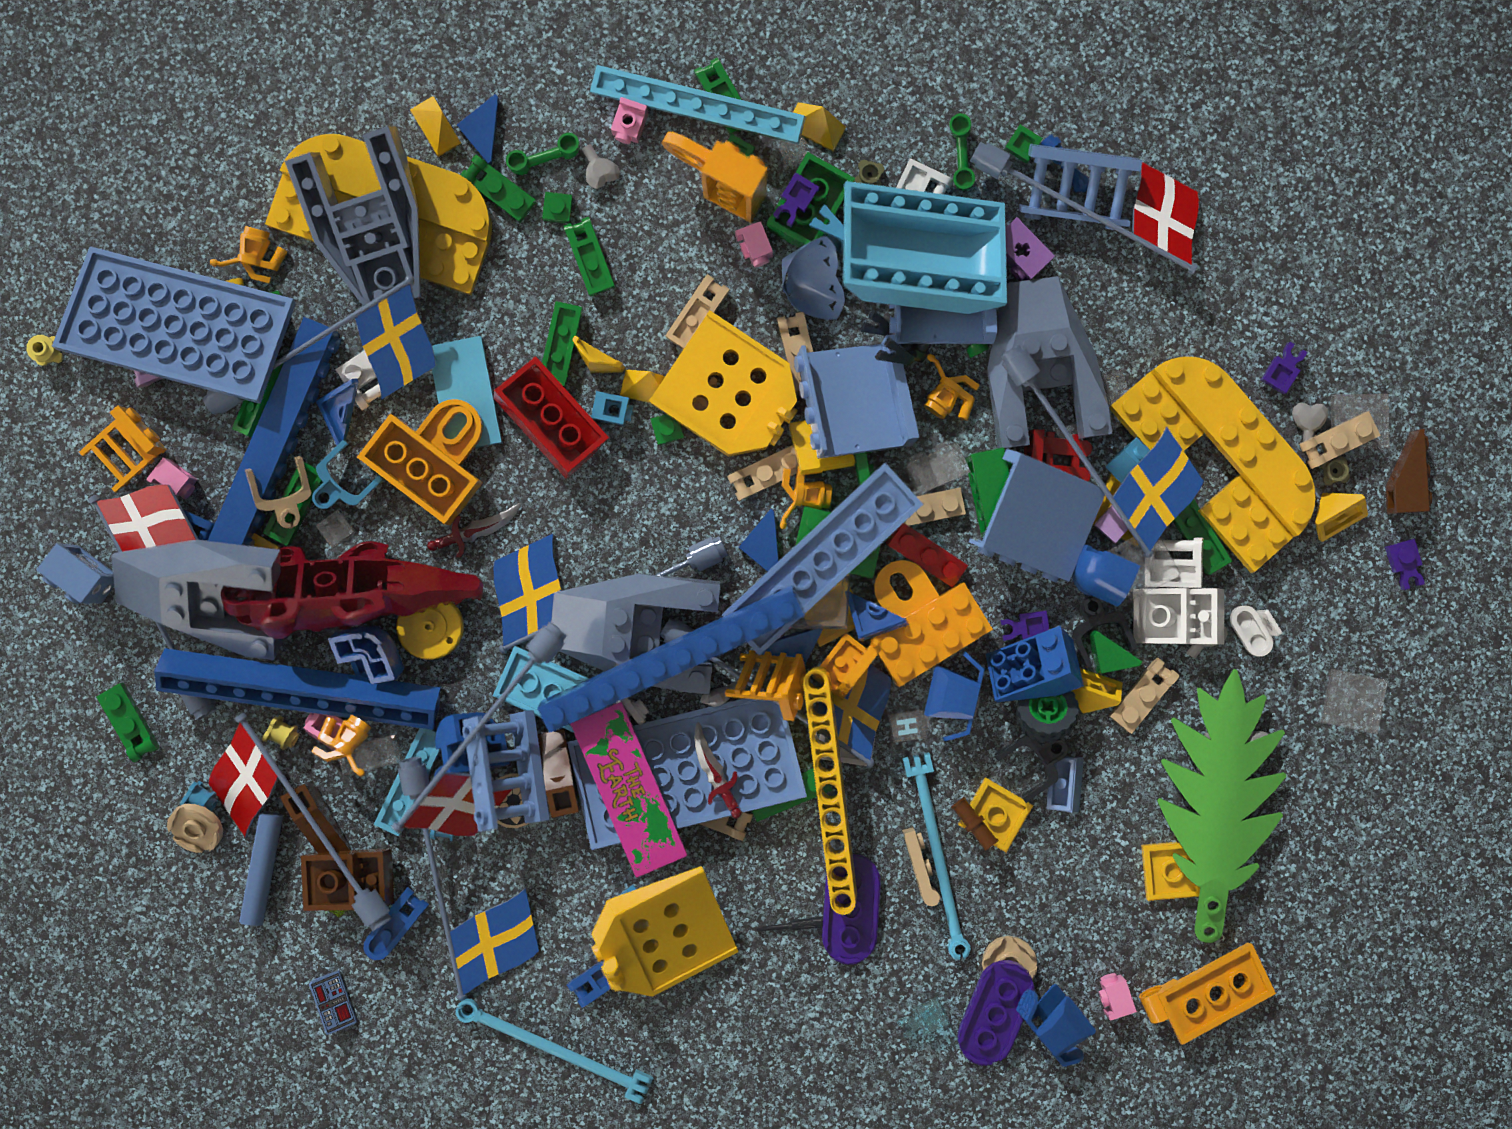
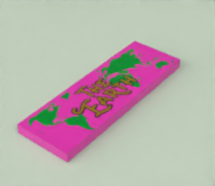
M621 701L570 723L635 877L637 878L687 856L686 849L623 702Z

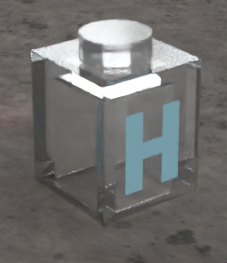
M917 709L888 714L893 742L927 738L926 731H930L929 717L923 715V710Z

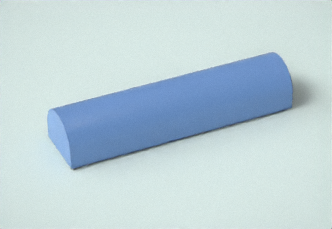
M264 811L259 815L239 920L240 924L263 925L283 821L282 814Z

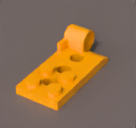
M1246 943L1179 980L1172 979L1163 985L1153 986L1143 991L1139 995V999L1150 1022L1159 1023L1169 1019L1180 1044L1183 1045L1275 995L1276 992L1253 944ZM1238 973H1242L1244 976V984L1240 988H1236L1233 984V979ZM1214 986H1219L1221 996L1219 999L1212 1001L1210 990ZM1195 998L1198 1003L1197 1010L1189 1014L1186 1004L1190 999Z

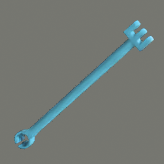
M924 753V761L926 763L924 765H921L919 755H914L915 767H910L908 757L902 758L906 777L915 776L950 930L951 940L948 943V951L953 958L960 960V954L955 952V948L957 945H963L965 949L962 952V956L965 959L970 954L971 948L961 933L925 774L934 771L930 753Z
M472 999L462 1000L458 1004L456 1016L461 1022L478 1021L627 1088L625 1098L639 1104L643 1103L644 1097L635 1093V1091L647 1094L649 1088L640 1083V1080L651 1084L652 1076L637 1069L633 1077L627 1076L483 1012ZM470 1005L473 1008V1012L466 1013L463 1007Z

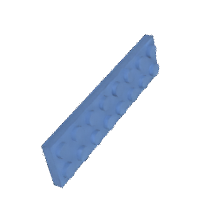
M884 463L723 612L722 616L731 614L791 585L805 614L914 514L923 503ZM799 619L747 643L761 655Z

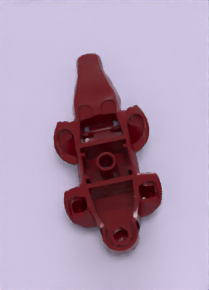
M365 541L350 548L337 559L308 561L305 559V552L302 547L290 546L280 548L278 550H280L281 574L272 591L223 586L220 596L225 611L235 616L240 623L254 627L258 631L262 630L266 635L274 639H282L296 630H312L317 632L324 628L333 627L345 630L353 625L378 619L380 615L395 614L406 617L416 612L424 613L428 607L437 608L440 603L448 605L450 602L459 604L466 598L478 599L480 601L483 596V582L479 577L472 574L456 573L415 562L387 559L385 555L389 547L388 544ZM385 582H387V590H383L382 587ZM235 597H248L245 600L235 599Z

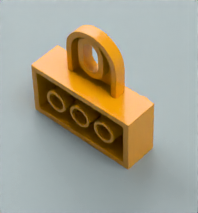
M667 132L662 141L663 147L676 158L701 171L704 198L752 223L767 195V168L764 166L765 163L753 155H750L749 158L739 153L740 149L729 142L722 144L717 141L712 151L680 134Z
M458 399L446 400L435 406L416 431L390 413L357 458L442 523L450 526L483 484L482 481L461 466L481 439L483 432L482 419L473 406ZM456 414H465L467 417L466 425L457 437L447 439L444 434L446 426Z
M905 560L887 564L876 576L874 593L879 605L902 618H906L909 623L907 626L868 639L870 644H872L875 638L880 641L879 644L883 648L877 655L897 687H901L993 630L964 582L959 583L939 596L923 569L917 564ZM900 573L906 579L912 589V596L909 600L903 601L898 598L890 585L892 574Z

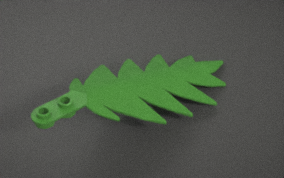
M1237 669L1232 670L1223 685L1218 700L1202 688H1197L1199 709L1211 739L1178 719L1171 718L1180 741L1203 775L1166 759L1161 760L1171 780L1187 802L1198 813L1195 814L1162 798L1157 800L1169 827L1193 861L1191 862L1177 853L1172 855L1186 877L1200 887L1194 930L1197 938L1205 943H1213L1222 936L1229 890L1232 891L1245 883L1259 868V864L1254 863L1239 867L1247 862L1265 842L1283 817V814L1278 812L1243 820L1254 812L1286 778V774L1282 772L1246 780L1272 753L1285 732L1284 730H1279L1247 742L1261 717L1267 697L1266 695H1261L1246 703ZM1211 901L1218 903L1214 908L1208 907V903ZM1207 927L1214 928L1212 933H1204Z

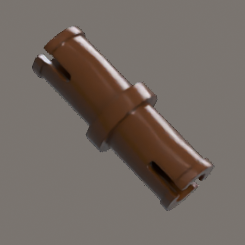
M965 796L951 806L966 825L965 830L973 834L984 848V851L999 841L983 822L985 820L982 815L979 816Z

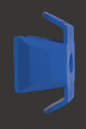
M965 650L962 654L980 671L978 681L942 666L935 667L924 712L925 716L969 719L966 730L942 737L943 741L969 735L972 728L985 668Z
M1053 984L1039 1001L1035 991L1026 990L1019 1001L1016 1011L1063 1067L1081 1062L1084 1059V1052L1075 1046L1095 1034L1096 1029L1073 1000L1066 996L1057 984ZM1037 1016L1043 1021V1024L1038 1029L1032 1022Z

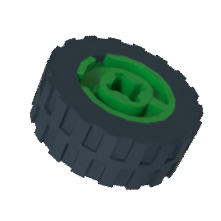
M1069 691L1058 696L1018 700L1016 709L1018 726H1021L1022 732L1029 735V738L1039 740L1042 743H1054L1057 740H1063L1066 735L1072 732V728L1076 725L1079 711L1078 700L1075 699L1076 695L1073 691Z

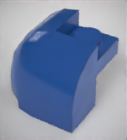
M1084 545L1073 571L1072 581L1077 589L1086 596H1094L1118 607L1129 593L1140 565L1108 551H1097L1089 545Z
M362 625L345 630L342 629L328 638L337 664L350 661L355 675L368 677L371 684L395 680L404 670L395 642L388 632L378 626Z
M487 713L452 714L440 721L436 730L435 746L436 750L441 749L443 765L448 762L465 741L463 737V720L482 716L483 718ZM490 718L485 725L496 723ZM504 734L485 736L487 753L507 750ZM467 747L447 772L470 774ZM509 761L489 764V768L492 770L509 765Z

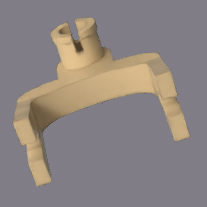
M300 456L294 457L302 487L296 493L284 498L273 500L260 498L253 470H245L255 506L263 511L274 510L278 523L284 528H293L299 523L300 514L297 504L307 500L311 495L303 458ZM287 513L294 515L291 522H285Z

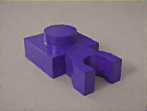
M795 173L781 195V199L786 202L776 209L773 216L778 219L781 213L788 212L791 217L788 219L787 225L792 227L796 220L797 210L799 209L805 213L819 191V187L798 173Z
M1291 341L1283 349V358L1279 356L1274 357L1261 378L1262 382L1281 394H1286L1301 371L1295 365L1302 361L1308 353L1302 350L1297 357H1294L1291 354V349L1295 344Z
M1409 539L1385 547L1392 572H1400L1401 574L1399 579L1401 590L1410 589L1408 583L1410 577L1414 578L1416 586L1425 584L1422 575L1416 569L1417 566L1423 564L1415 539Z
M1047 611L1018 614L1019 622L1010 619L1000 620V625L1008 624L1012 627L1011 634L1002 635L1003 641L1011 640L1020 634L1022 640L1049 630Z

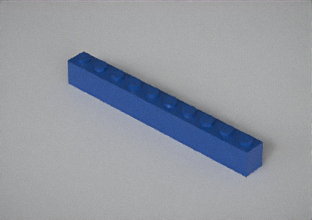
M303 317L288 353L330 327ZM332 332L284 362L208 541L254 547L255 540L252 539L253 534L262 527L266 515L263 510L255 506L245 470H253L259 497L273 500L276 495V483L286 472L287 464L285 462L289 453L292 454L296 449L298 443L297 434L300 428L303 429L308 421L309 414L307 411L309 406L316 401L319 395V388L317 387L321 378L324 379L329 372V359L332 353L335 354L340 346L339 332Z
M791 585L548 697L540 702L537 709L549 733L799 619L805 616L804 609Z
M164 648L154 670L156 691L345 718L353 715L360 720L430 730L434 729L440 707L441 687L392 680L371 684L369 678L364 676Z

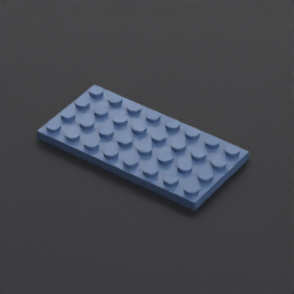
M89 247L52 347L66 353L261 404L296 302L289 297Z
M743 698L717 707L711 706L633 726L677 829L732 816L721 795L714 797L712 805L708 804V796L715 788L708 782V776L702 770L697 757L694 737L696 723L698 722L701 724L709 748L723 767L725 780L728 782L731 780L733 772H737L736 783L730 790L739 805L737 808H740L742 813L807 797L788 720H783L780 706L770 700ZM578 741L567 742L591 850L620 844L621 841Z

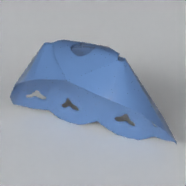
M827 236L807 243L782 259L783 292L786 293L791 305L799 311L824 320H837L843 309L845 297L842 285L836 277L838 269L836 247ZM820 240H822V241H823V244L826 245L827 247H824V246H822V245H818V244L820 243ZM827 257H829L828 262L830 266H828L827 263L824 261V259H826ZM786 273H788L787 282L785 281ZM831 285L834 286V289H833V290H834L836 293H834L833 291L829 290V288H831ZM834 301H836V304L834 306V312H832V309L829 306V304H832Z

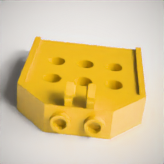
M710 310L649 400L655 407L728 457L765 450L769 444L775 446L783 434V423L787 422L789 424L798 411L794 408L797 403L790 363ZM734 353L739 360L735 365H727L723 361L724 355ZM754 371H761L765 374L766 379L763 383L756 384L751 380L750 375ZM713 375H718L724 382L721 387L713 388L708 384V379ZM738 394H747L751 402L747 406H739L735 401ZM698 397L708 401L709 405L703 411H698L693 407V402ZM731 416L735 419L736 424L731 429H725L720 424L721 418Z
M702 867L608 900L592 932L596 945L591 948L598 962L604 960L601 968L611 989L651 997L739 952Z

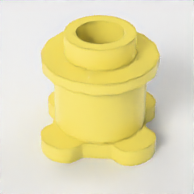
M36 335L28 341L27 353L38 365L45 366L49 362L60 363L63 360V354L52 347L55 336L49 338L45 335Z
M279 715L272 719L262 740L264 742L272 740L281 745L280 749L285 750L287 747L292 748L295 745L300 734L297 733L298 726L286 724L283 722L284 717Z

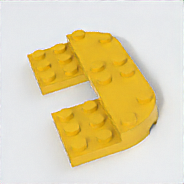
M324 134L307 139L296 146L281 166L282 176L265 225L314 242L285 164L286 160L309 152H320L338 204L381 190L366 144L363 141L345 135ZM407 156L419 211L420 277L429 282L472 296L492 235V220L487 204L477 188L463 176Z
M1178 357L1168 360L1147 373L1109 406L1111 412L1134 438L1137 437L1149 450L1155 446L1165 427L1170 430L1183 451L1205 433L1239 474L1198 511L1250 573L1256 572L1308 525L1315 506V487L1310 471L1297 453L1234 380L1216 364L1197 357Z

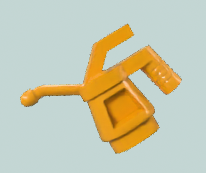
M245 226L244 233L240 234V254H238V257L222 262L211 259L210 265L224 267L241 262L251 279L270 284V277L256 274L251 266L278 271L288 251L278 246L270 262L264 261L263 257L270 245V240H268L270 233Z
M932 354L927 355V359L935 364L941 380L938 386L927 396V402L924 407L938 418L944 419L947 414L952 412L957 397L963 400L958 418L968 421L975 398L957 383L963 382L974 391L980 385L967 375L946 377L940 362Z
M798 465L793 491L789 485L791 469H783L781 486L793 500V503L782 517L780 522L781 529H786V520L796 506L802 505L818 510L822 508L829 509L832 485L825 484L823 481L804 483L805 475L818 474L823 471L801 475Z
M351 715L348 720L342 722L335 739L330 736L337 721L327 717L317 739L335 751L326 753L315 746L311 752L327 762L347 757L352 770L357 775L364 776L365 771L357 768L352 754L368 738V732L371 730V727L364 721Z

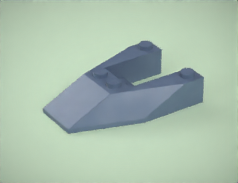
M386 126L362 134L381 190L339 204L320 152H309L286 160V167L314 243L360 303L365 306L405 281L406 276L414 278V285L411 286L414 298L421 297L419 211L406 152L397 127Z
M1059 277L1007 283V304L998 309L997 335L994 344L991 346L987 367L997 448L1004 447V449L1030 445L1023 392L1032 391L1033 389L1030 385L1024 387L1023 384L1016 386L1003 367V360L1000 357L1018 344L1022 349L1026 348L1040 369L1036 374L1038 379L1035 381L1039 389L1072 385L1079 439L1112 434L1109 406L1096 353Z
M191 540L113 553L112 567L116 603L162 625L240 655L260 659H275L283 638L274 639L266 635L262 630L258 631L254 627L240 623L235 616L225 611L220 592L223 586L272 591L281 574L280 550Z
M638 573L554 592L551 622L567 634L564 640L565 644L559 651L600 670L607 671L659 647L663 607L718 612L720 581ZM705 661L653 686L681 692L709 694L712 662Z

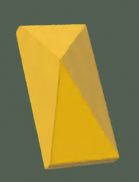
M433 96L410 109L438 157L461 144Z
M798 102L793 113L805 115L806 117L801 136L834 152L846 126L824 107Z
M625 370L620 396L650 403V398L665 376L650 371Z
M1322 493L1315 519L1318 539L1323 542L1368 516L1365 497L1362 494Z
M1080 668L1084 686L1072 691L1076 695L1075 699L1078 700V707L1083 714L1120 704L1123 682Z

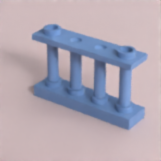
M1030 144L1028 155L1035 157L1034 162L1036 163L1034 180L1044 185L1047 164L1050 165L1051 160L1062 161L1061 166L1064 167L1059 194L1068 199L1074 168L1078 167V163L1089 165L1088 170H1091L1084 207L1092 212L1095 211L1101 173L1105 172V167L1116 168L1115 173L1118 176L1110 216H1100L1120 227H1130L1131 221L1127 218H1121L1128 177L1132 175V171H1141L1142 160L1133 157ZM1032 186L1029 205L1019 204L1020 212L1025 213L1024 217L1040 220L1041 215L1101 223L1082 212L1068 211V205L1060 200L1057 201L1056 209L1040 207L1043 191ZM1105 225V228H1106V229L1114 230V229H1112V228H1110V227H1108V226Z
M534 710L510 714L511 722L484 725L467 746L475 805L474 818L478 831L498 829L497 820L524 816L525 824L550 820ZM482 716L463 720L464 739L469 736L482 720ZM513 734L515 749L487 753L485 736ZM516 760L518 777L491 781L489 764ZM520 788L522 805L495 809L493 792Z

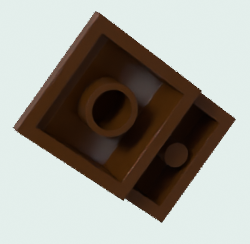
M392 848L337 851V854L362 890L368 888L371 892L376 889L387 906L394 904ZM330 852L301 855L303 911L354 910L352 905L356 901L353 897L358 893Z

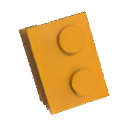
M119 405L109 412L115 420L79 451L82 456H86L92 450L114 474L119 482L111 489L116 493L131 483L130 480L136 475H140L143 472L142 470L148 464H152L159 454L167 450L159 441V436L151 428H147L141 421V416L133 408H125ZM117 429L141 455L143 460L138 465L110 435L112 431ZM103 439L131 469L126 476L98 446Z
M845 633L819 666L827 669L830 673L833 694L841 700L844 699L883 648L877 638L867 649L849 634ZM813 674L812 677L824 685V678L819 674Z
M750 650L749 654L741 653L740 661L746 662L735 689H726V697L778 701L783 720L794 721L797 711L801 710L803 705L804 677L807 674L802 654H796V657H787L786 653H781L780 656H772L771 652L765 651L764 655L756 654L755 650ZM761 662L751 690L745 691L755 663ZM771 663L776 664L766 692H760Z

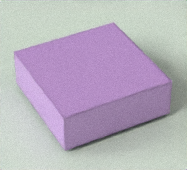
M1112 505L1093 525L1113 543H1116L1128 530Z

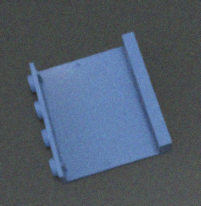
M889 304V308H894V317H890L889 331L890 333H895V342L898 344H994L997 335L996 308L965 314Z
M895 334L886 335L881 344L810 353H807L805 345L800 347L797 356H795L794 366L796 372H800L802 381L799 384L801 398H805L807 408H805V420L807 424H811L812 434L810 435L812 450H816L818 459L913 446L918 440L919 433L903 364L880 361L875 358L879 350L887 351L888 353L894 352V350L886 348L884 343L888 337L895 341Z
M1006 449L1003 460L1013 463V467L983 540L978 539L976 541L970 538L969 542L979 546L977 552L986 556L993 557V554L997 553L1000 555L999 560L1014 566L1017 561L1022 563L1020 569L1035 575L1037 570L1043 571V578L1056 583L1058 578L1069 582L1105 494L1097 485L1022 453Z

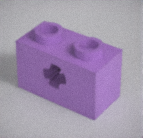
M1018 217L1005 228L1006 263L1011 267V273L1019 281L1032 280L1055 256ZM1024 249L1025 253L1018 257L1015 254L1017 250Z

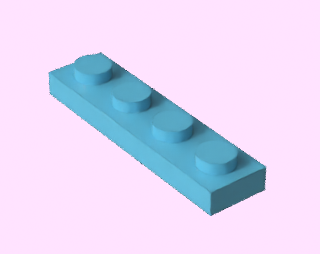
M419 728L405 759L421 757L422 762L426 764L429 776L441 749L436 750V730ZM399 773L374 823L375 826L396 836H400L401 833L399 834L394 831L391 826L394 822L398 823L416 801V799H410V796L403 795Z

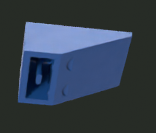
M1061 626L986 654L996 702L1058 696L1084 686L1074 641Z

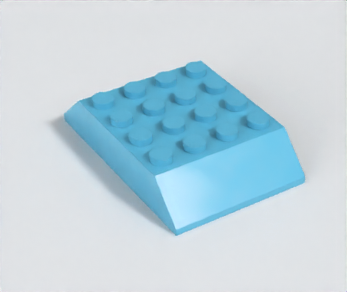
M846 181L844 184V286L862 301L971 314L1005 306L1007 304L1005 203Z

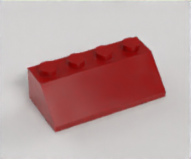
M536 356L494 390V400L565 479L582 467L609 439L607 434Z

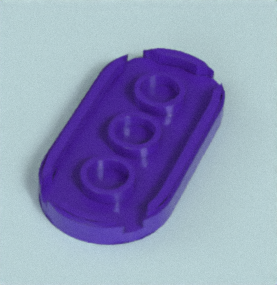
M852 853L857 887V901L853 911L849 914L841 915L832 909L827 873L825 879L822 927L823 945L833 959L847 965L860 963L872 953L876 946L878 931L880 875L875 864L869 858L856 853ZM838 866L833 869L834 873L839 877L848 875L844 867ZM839 894L837 896L838 901L842 904L851 902V898L846 894Z
M1011 960L994 962L982 972L957 1034L960 1049L972 1063L982 1066L992 1065L994 1062L1006 1058L1013 1047L1024 1021L1016 1011L1017 1006L1026 990L1034 991L1032 977L1028 970L1020 963Z

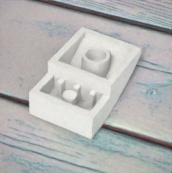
M1134 589L1133 637L1136 643L1224 644V589Z

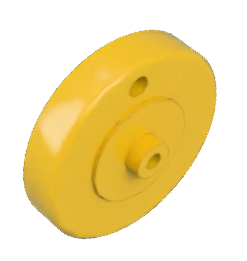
M450 602L448 605L440 603L437 608L428 607L424 613L416 612L406 617L398 615L396 630L398 639L407 652L420 659L433 660L445 657L456 649L463 636L464 621L459 608L453 602Z

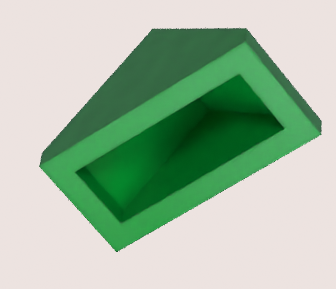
M1091 630L1089 633L1096 673L1137 667L1143 662L1098 631Z

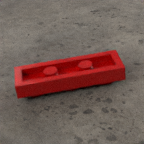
M906 523L899 526L886 541L889 547L952 588L968 567L965 562Z

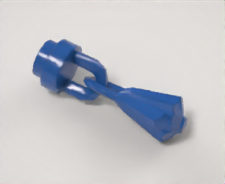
M1052 134L1039 144L1063 148L1060 145L1062 141L1058 136L1054 137ZM1052 160L1054 163L1061 166L1062 161ZM1074 168L1073 189L1076 193H1084L1087 191L1089 178L1079 169Z

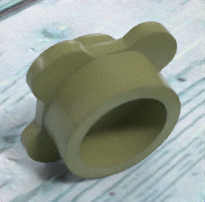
M861 160L858 164L860 170L858 176L855 177V182L881 186L880 177L884 173V166L881 163ZM867 173H872V176L868 177Z
M1340 456L1336 460H1329L1320 465V468L1323 469L1324 477L1322 481L1325 485L1330 486L1334 482L1346 483L1349 481L1350 475L1348 474L1349 468L1346 458ZM1334 468L1337 469L1336 474L1333 473Z

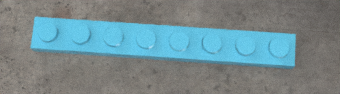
M600 65L596 66L590 92L595 95L619 101L623 97L646 105L648 108L798 145L806 119L805 115Z

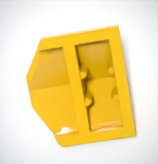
M574 336L572 339L591 373H623L625 370L622 362L606 355L577 336Z

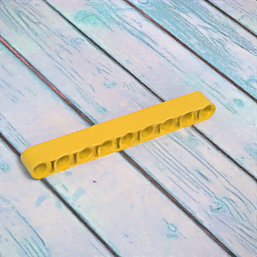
M817 666L808 671L804 677L803 684L830 904L836 913L846 915L853 911L855 907L857 887L831 676L827 669ZM813 674L821 675L824 678V685L821 687L813 686L810 676ZM818 701L825 703L828 712L826 714L816 713L813 707L814 703ZM820 729L828 730L831 734V740L827 742L821 741L817 737V731ZM822 757H830L835 765L831 769H826L821 765L820 759ZM827 784H832L837 788L838 794L829 796L824 792L823 788ZM829 812H837L841 816V821L832 823L828 820L827 814ZM839 839L844 843L845 848L835 850L832 848L830 841ZM838 866L844 867L848 875L839 877L834 873L833 869ZM839 894H846L851 898V902L842 904L838 901L837 896Z

